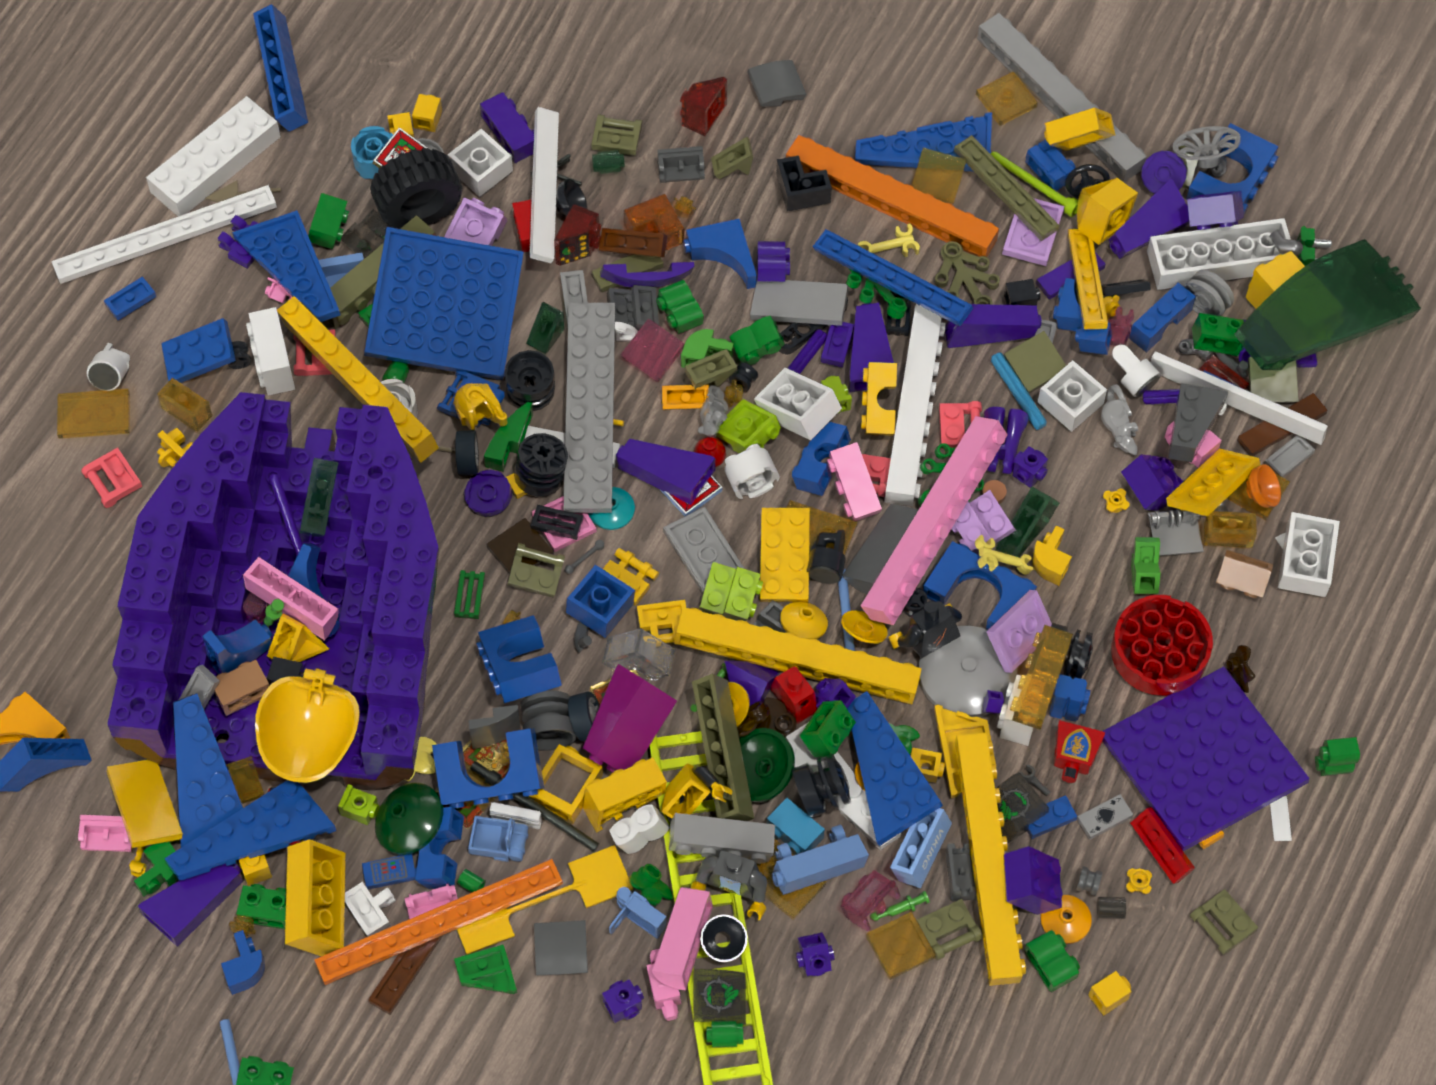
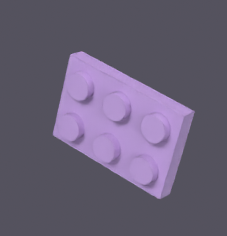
M1034 199L1060 224L1064 206ZM1014 214L1002 255L1046 266L1057 231L1041 241Z
M1029 590L987 631V635L1004 672L1012 673L1049 636L1052 623L1037 590Z

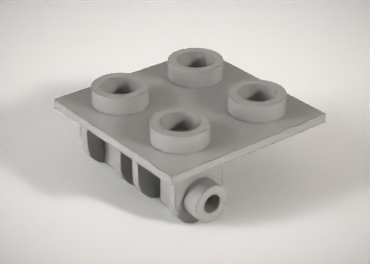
M1180 509L1148 513L1152 537L1160 538L1159 556L1203 552L1198 525L1199 514Z

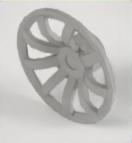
M1201 127L1177 137L1173 142V151L1181 158L1198 160V166L1201 168H1212L1220 164L1221 156L1229 154L1239 146L1241 137L1236 130L1228 127ZM1218 131L1214 136L1212 143H1210L1209 132ZM1204 132V144L1195 134ZM1225 133L1231 134V135H1226L1224 138L1221 139V137H1222L1223 134H1225ZM1190 138L1194 144L1184 139ZM1229 140H1235V143L1232 144V143H1229V142H1227V141H1229ZM1179 146H1187L1181 150L1178 149ZM1224 147L1229 148L1228 150H1226V151H1224V152H1222V153H1219L1222 148H1224ZM1193 152L1194 156H1188L1185 153Z

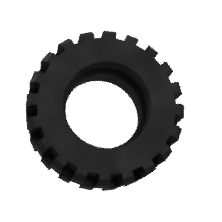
M422 148V150H410L408 153L403 152L398 157L388 160L387 164L382 165L378 173H375L373 176L370 190L384 223L392 228L401 229L416 215L427 225L433 222L435 224L442 217L448 216L461 199L462 184L451 159L446 154L436 149Z

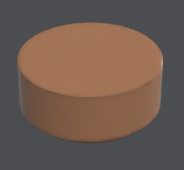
M991 480L984 485L982 495L990 490L999 504L1005 500L1007 490L1002 482Z

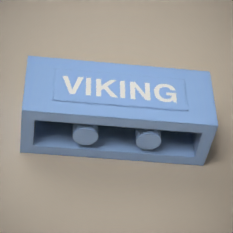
M937 809L909 828L890 867L899 882L918 888L922 887L952 825L944 809Z

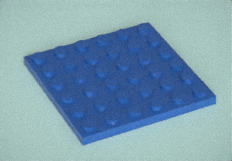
M387 227L364 356L453 372L463 371L475 376L503 380L524 252Z

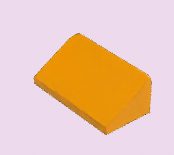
M709 384L696 389L693 385L662 386L663 409L701 408L708 397L707 390Z

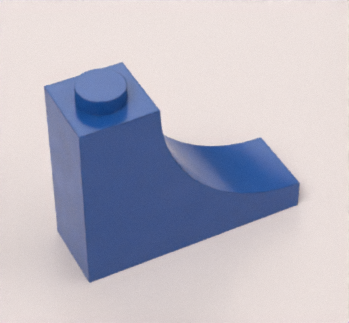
M740 219L686 230V239H683L685 252L690 253L692 261L712 260L725 264L740 275L747 289L756 287L757 274Z
M303 543L288 576L324 599L316 576L317 559L321 548L314 544ZM338 613V618L335 623V626L333 627L328 637H331L337 632L340 626V613Z
M255 619L232 633L215 635L210 630L202 637L209 664L218 674L237 669L244 662H252L270 649L271 637L273 635L265 624L260 625Z
M22 738L0 760V791L19 792L32 781L48 773L68 767L87 765L92 759L85 740Z

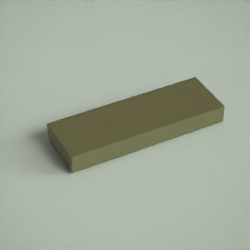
M629 255L610 263L626 264L627 273L653 272L664 267L660 257ZM602 267L592 271V276L601 292L619 286L600 277Z

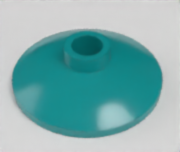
M612 487V503H615L612 506V513H588L592 522L606 530H616L626 526L632 520L635 513V503L631 495L621 488Z

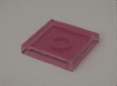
M648 318L620 355L653 380L659 382L683 351L685 343Z

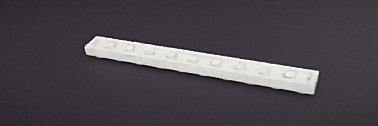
M267 185L51 262L58 280L62 284L229 225L235 215L246 219L277 208V205Z

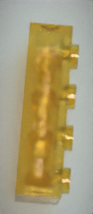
M1044 625L1042 633H1036L1032 645L1036 647L1035 653H1029L1025 667L1029 668L1027 676L1022 674L1017 689L1021 690L1020 696H1014L1010 710L1014 711L1012 721L1041 730L1072 640V633Z

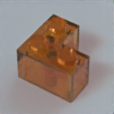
M665 194L624 210V226L627 230L668 235L666 250L683 244L684 227Z

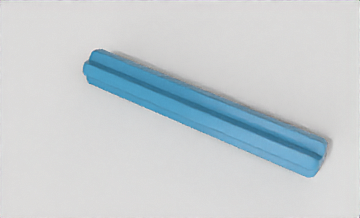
M1001 352L994 354L991 357L992 364L1022 410L1028 414L1036 430L1044 428L1047 423L1046 419Z

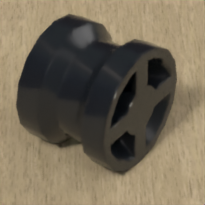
M243 341L232 342L236 361L229 363L228 366L232 369H242L249 366L251 358L247 354L249 351L248 344Z
M739 363L736 373L729 377V381L736 389L747 392L751 388V382L756 381L758 378V372L747 363Z
M916 588L905 605L903 611L907 616L912 617V615L924 609L928 599L922 589Z

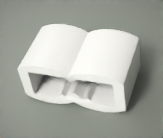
M650 804L636 810L631 818H624L616 822L609 831L616 845L627 854H632L641 850L648 841L661 838L668 832L670 827L663 813Z

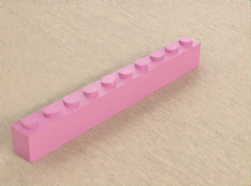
M975 416L861 604L862 609L871 620L894 625L902 613V610L1008 435L998 420Z

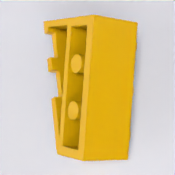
M654 758L639 760L630 768L625 770L618 769L611 773L609 777L591 781L585 787L583 810L597 833L603 830L601 825L615 817L616 821L623 818L622 812L633 806L639 809L663 795L666 791L667 781Z

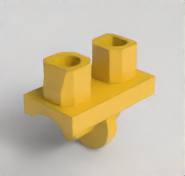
M178 428L173 429L167 434L162 430L157 434L162 440L160 445L163 447L157 451L160 455L158 463L162 467L169 465L174 467L193 442L181 448L179 445L186 439Z

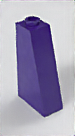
M1172 179L1165 183L1110 237V248L1114 254H1117L1119 259L1149 245L1150 237L1171 234L1190 223L1188 206Z
M864 303L856 306L849 392L867 390V382H863V368H868L869 362L894 363L879 303Z
M972 304L973 310L961 326L950 321L947 322L945 335L947 348L1026 339L1035 336L1037 330L1041 328L1042 319L1041 315H1038L1037 306Z
M629 439L625 446H620L616 454L618 469L690 505L716 470L715 457L634 439Z
M225 863L213 867L210 872L178 881L141 902L138 908L143 917L178 947L243 882L240 875L241 869L236 863L228 866Z

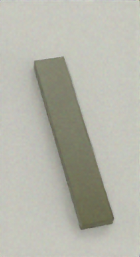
M972 135L954 147V151L1041 241L1059 230L1060 225Z

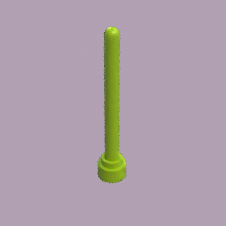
M996 151L991 152V155L1002 167L1061 206H1064L1065 214L1071 218L1077 214L1078 200L1076 198L1064 197Z

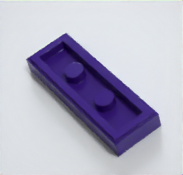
M1095 252L1098 271H1101L1105 268V263ZM1072 259L1036 279L1037 286L1049 300L1059 295V289L1064 287L1066 278L1075 279Z

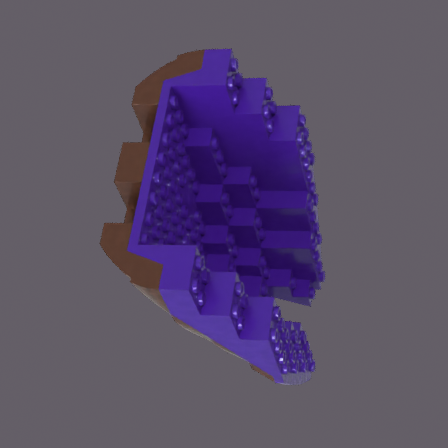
M240 392L199 435L166 475L137 516L117 605L123 620L112 664L117 676V683L107 725L112 737L122 748L131 750L157 764L177 770L173 702L180 699L198 666L203 664L215 677L219 675L209 664L202 636L210 630L215 635H226L241 629L255 619L260 625L264 624L265 610L269 604L256 598V596H253V593L245 588L243 574L260 557L288 576L297 558L269 479L271 474H277L282 483L302 543L314 544L321 548L317 559L316 572L319 573L322 582L318 586L324 599L338 608L340 613V626L337 632L331 637H327L325 641L318 637L329 650L303 660L300 663H303L304 670L306 668L316 670L317 668L325 670L327 674L335 675L334 685L349 691L359 705V722L355 737L341 761L327 775L342 776L346 788L349 784L355 789L368 791L388 787L404 779L410 780L414 773L424 714L426 675L439 548L427 503L410 455L388 407L363 405L362 409L339 407L335 427L337 434L336 443L333 430L308 427L305 447L294 448L292 447L291 402L266 400L264 394ZM280 618L278 620H275L273 624L269 626V630L273 635L271 637V641L273 640ZM269 649L255 659L266 678L273 660L267 657ZM213 692L204 711L215 739L223 733L229 735V739L225 743L217 742L225 764L244 766L247 778L287 781V779L277 776L266 766L258 750L255 720L260 700L226 716Z

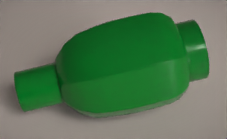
M396 361L391 363L386 369L382 381L398 379L405 383L409 373L408 363Z

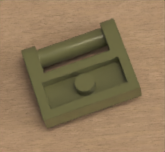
M598 114L591 144L592 150L636 156L643 121L637 119L635 121L606 118L605 115ZM606 127H614V128H621V129H628V130H620V129H613V128H606Z
M518 543L507 585L554 598L565 555L559 553L558 555L527 548L525 544ZM522 556L555 565L552 571L522 563Z
M1225 889L1190 914L1193 921H1198L1219 946L1218 950L1223 955L1230 952L1258 929V926ZM1210 913L1231 939L1227 940L1208 919L1206 914Z
M962 899L916 920L920 932L937 961L944 958L946 953L972 941L978 942L983 939L980 928L975 924ZM965 927L969 931L940 945L937 942Z

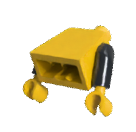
M686 764L668 784L661 812L665 814L671 824L675 813L691 815L708 796L710 790H712L713 798L726 802L723 798V793L732 795V790L729 787L718 784L719 780L707 768Z

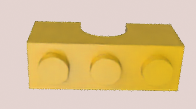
M869 362L868 368H863V382H867V391H862V405L866 406V415L861 416V429H865V435L894 436L895 410L881 408L877 402V395L883 389L896 388L897 363Z

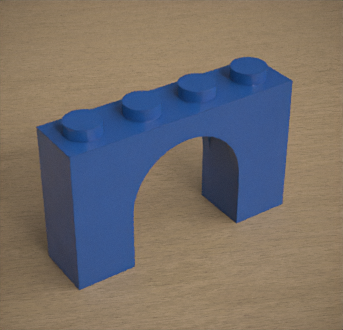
M1230 123L1228 128L1234 129L1240 134L1241 142L1234 151L1225 156L1242 164L1247 170L1249 177L1239 183H1225L1199 171L1189 187L1186 200L1196 195L1242 191L1245 214L1248 208L1247 202L1254 200L1259 190L1257 186L1259 183L1264 184L1269 174L1267 170L1269 167L1273 169L1278 161L1279 156L1276 155L1278 146ZM1225 133L1222 135L1221 139L1224 138L1226 135L1231 134ZM1229 140L1227 142L1234 144L1235 140ZM1224 147L1221 149L1219 153H1222L1228 150L1229 148Z
M952 541L924 584L923 591L926 593L927 599L934 602L941 601L945 605L954 589L961 582L973 578L988 581L997 589L1000 596V601L987 620L986 630H989L1029 590L1037 589V586L1031 580L1013 574L1007 567L997 566L993 571H990L989 565L986 564L983 568H979L978 559L981 556L970 551L966 545L957 544Z
M534 615L478 632L480 642H477L476 645L479 655L482 657L484 667L487 669L496 695L501 694L504 703L562 686L558 667L552 653L520 662L509 661L518 655L544 648L540 627Z
M535 728L506 732L510 767L505 778L491 787L477 784L468 775L461 741L432 745L441 804H449V807L460 808L464 807V802L473 800L474 805L489 803V797L498 796V800L501 801L513 799V793L523 792V797L537 795V789L544 788Z

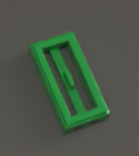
M461 570L454 612L455 617L479 619L485 572L476 574L475 571L466 573V570ZM465 579H469L465 610L461 612ZM474 580H479L474 613H470Z

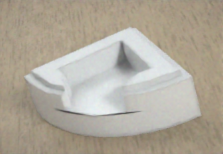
M615 322V341H639V333L636 328L626 323Z

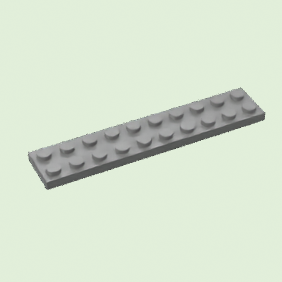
M569 303L565 432L568 460L564 473V511L570 513H612L615 303Z

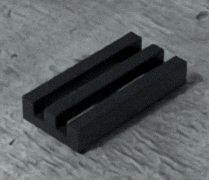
M1145 279L1101 285L1102 293L1105 296L1151 290L1150 282Z
M890 291L894 295V297L904 298L901 295L893 291ZM907 299L905 327H900L901 318L896 319V327L891 326L892 317L887 313V335L895 333L896 336H900L901 333L909 337L910 300Z
M537 504L531 522V529L577 540L584 516ZM540 513H541V514H545V515H549V516H553V517H557V518H561V519H566V520L574 521V522H576V524L564 522V521H562V520H560V519H556V518H548V517L540 516Z

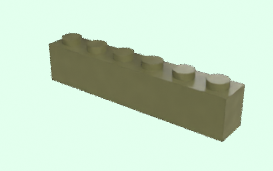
M417 215L401 228L402 230L436 236L435 231ZM384 243L330 287L339 308L340 316L326 321L335 329L340 325L346 324L352 315L358 310L364 309L368 302L374 298Z
M712 673L692 681L708 770L719 780L718 784L729 787L732 790V795L723 793V798L726 802L714 798L717 818L750 821L754 819V813L729 684L727 680Z

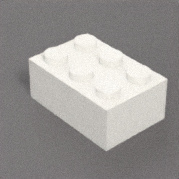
M276 307L248 313L250 322L246 323L261 388L266 387L267 395L295 390Z
M784 368L754 398L758 407L776 415L780 426L809 440H812L842 409L833 389L787 368Z
M1291 512L1286 526L1277 588L1326 597L1331 586L1340 521Z

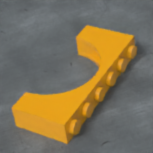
M26 692L15 697L9 706L0 713V745L19 742L22 738H70L66 727Z

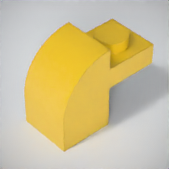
M1055 526L1052 533L1047 532L1043 543L1038 540L1036 541L1032 563L1040 577L1060 586L1070 567L1072 556L1057 550L1063 539L1065 529Z

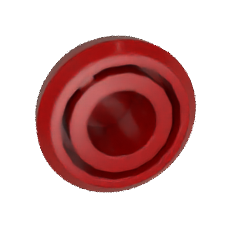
M702 438L694 447L693 452L715 457V467L721 465L726 458L725 446L717 438Z

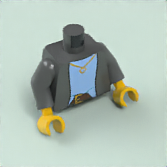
M721 851L718 857L711 856L703 860L696 876L697 881L692 882L690 889L705 891V884L707 883L708 885L752 899L754 902L747 911V916L751 918L755 911L759 915L758 920H761L766 911V906L762 902L765 901L767 878L759 871L756 862L726 851Z

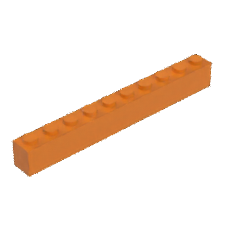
M798 135L786 153V158L799 155L804 174L827 170L833 190L901 222L910 223L912 227L946 243L955 241L961 245L963 251L972 255L987 257L997 242L999 228L991 222H985L969 212L961 211L950 203H944L934 198L931 194L916 190L909 184L901 183L890 175H884L868 165L858 163L853 158L843 156L832 148L824 147L810 138Z

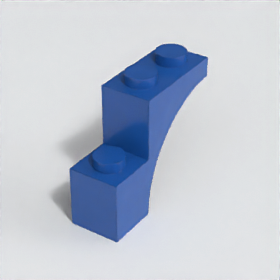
M1066 278L1064 287L1059 289V306H1055L1053 318L1057 320L1058 329L1076 331L1075 341L1079 343L1081 352L1107 355L1112 339L1111 324L1108 322L1107 329H1084L1080 305L1076 300L1077 288L1075 279Z

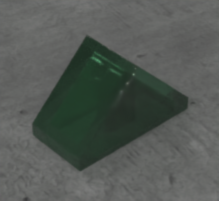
M542 302L526 344L547 354L565 330L564 312Z

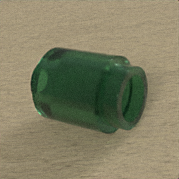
M619 150L599 151L597 154H592L594 172H599V174L621 172V167H625L624 154H619Z

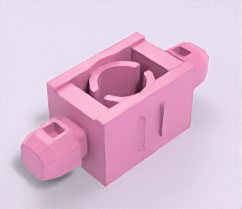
M659 949L652 950L650 953L651 964L646 966L656 1010L662 1009L664 1018L667 1021L675 1020L678 1017L677 1005L681 1004L679 989L665 985L654 976L652 970Z

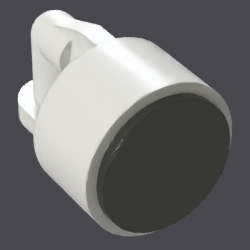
M107 343L104 350L94 356L87 368V377L91 384L104 391L116 389L129 369V354L114 349L113 344Z
M1117 345L1113 349V359L1127 373L1122 378L1121 383L1134 397L1142 396L1145 390H1150L1159 381L1161 373L1148 359L1140 361L1125 345Z

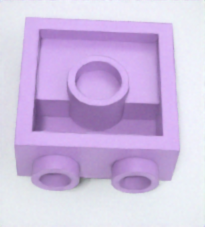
M463 198L444 237L492 246L494 240L499 239L508 220L504 216V212L496 207L489 209L484 207V203L476 198H472V200Z
M990 490L969 503L968 501L952 527L954 533L959 531L962 536L959 542L978 555L979 550L975 546V540L980 535H983L985 543L990 538H993L996 544L1016 531Z

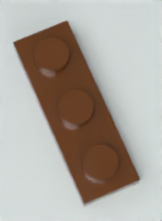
M602 228L599 251L664 258L668 235Z

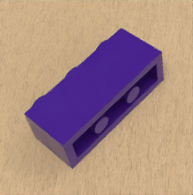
M504 92L480 103L481 117L503 148L512 156L514 163L533 155L534 130L529 129L524 115H519L516 111V105L511 98L508 99Z

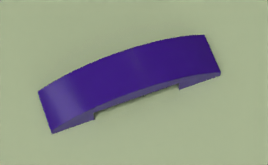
M694 262L671 263L666 272L627 273L626 264H603L600 277L626 287H633V285L662 287L678 282L690 275L694 268Z

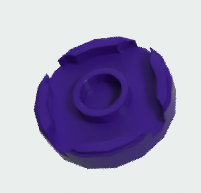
M1160 151L1153 153L1146 159L1142 167L1141 177L1146 188L1155 194L1171 179L1178 190L1182 188L1186 180L1187 170L1184 161L1175 153Z
M484 470L477 473V476L467 482L464 490L465 500L469 508L477 515L485 517L495 516L504 511L512 498V487L508 479L502 473L495 470Z

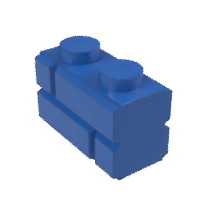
M1046 139L1028 149L1025 162L1043 183L1055 191L1060 190L1063 186L1065 187L1067 175L1076 168L1072 160H1067L1062 155L1060 148L1049 145Z
M1061 674L1058 676L1049 712L1050 717L1060 719L1064 717L1065 720L1076 722L1080 714L1085 715L1091 691L1086 689L1087 682L1085 679H1072L1070 676Z

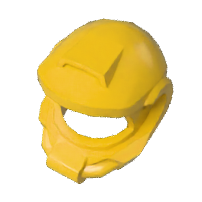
M468 383L457 390L453 405L462 426L475 430L478 421L483 418H488L500 426L507 424V414L501 409L500 403L488 384Z

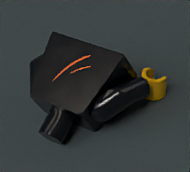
M929 601L925 603L924 609L912 615L910 627L906 635H903L900 631L889 636L888 639L893 649L913 647L918 655L923 658L960 637L956 623L961 621L962 613L955 609L951 603L944 606L941 601Z

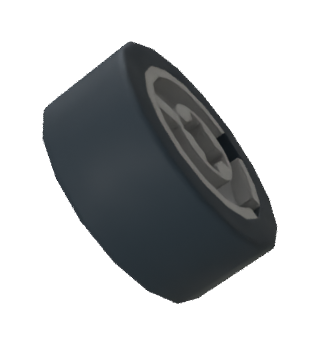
M475 430L457 431L455 436V453L458 475H477L479 470L477 433Z
M589 691L572 695L568 702L570 722L580 741H586L600 707L595 695Z

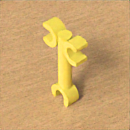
M910 223L907 224V232L900 231L899 226H896V239L870 244L867 241L858 243V246L871 253L903 246L902 254L904 257H908L909 248L914 249L916 255L919 254L920 248L919 244L914 241L912 235L913 227Z
M980 535L975 540V546L979 550V556H981L978 559L979 568H983L988 564L989 570L993 571L998 566V562L1017 567L1018 571L1024 575L1029 574L1033 570V567L1027 565L1032 560L1031 556L1024 554L1019 558L992 550L995 547L994 539L990 538L985 543L983 535Z

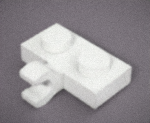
M361 882L345 893V904L367 937L382 931L390 925L380 909L396 901L389 888L372 897L364 883Z

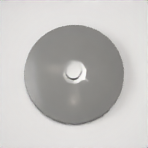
M957 626L960 632L959 638L920 658L919 668H922L919 682L925 696L934 706L941 705L943 709L956 713L957 711L967 713L970 717H985L990 715V713L982 712L987 690L1003 692L1005 702L1009 682H1015L1017 668L1012 673L1004 672L987 635L988 630L976 626Z

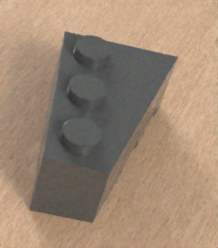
M1181 383L1177 396L1168 458L1187 462L1193 461L1210 428H1212L1215 419L1222 410L1228 391Z

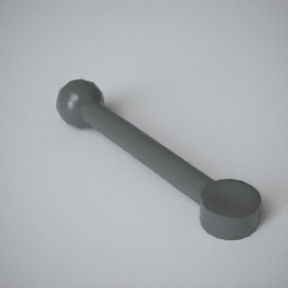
M597 540L593 548L573 564L566 565L565 572L568 574L573 573L574 568L595 551L602 550L604 542Z

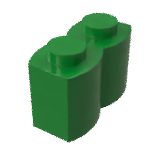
M684 280L658 290L656 302L661 311L664 310L668 315L666 319L671 329H675L680 334L703 324V312Z
M771 316L763 317L750 326L744 327L729 336L731 342L734 343V349L739 360L749 365L757 363L766 354L777 353L785 345L776 322Z
M1357 737L1324 741L1323 746L1319 748L1318 756H1315V767L1317 771H1320L1321 776L1353 773L1355 763H1358L1360 759Z
M1053 930L1030 941L1024 948L1028 959L1038 971L1042 981L1051 993L1077 979L1080 969L1077 959L1073 955L1069 956L1065 951L1066 943L1060 934L1056 935Z

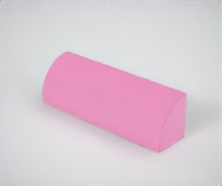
M260 557L243 574L245 588L268 604H272L275 599L283 601V614L304 624L312 633L324 641L329 636L338 618V608Z
M680 887L652 970L654 976L669 987L686 990L701 945V931L706 922L709 921L713 908L709 891Z

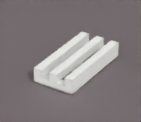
M495 802L491 803V818L507 821L512 818L515 820V823L540 829L542 823L540 811Z

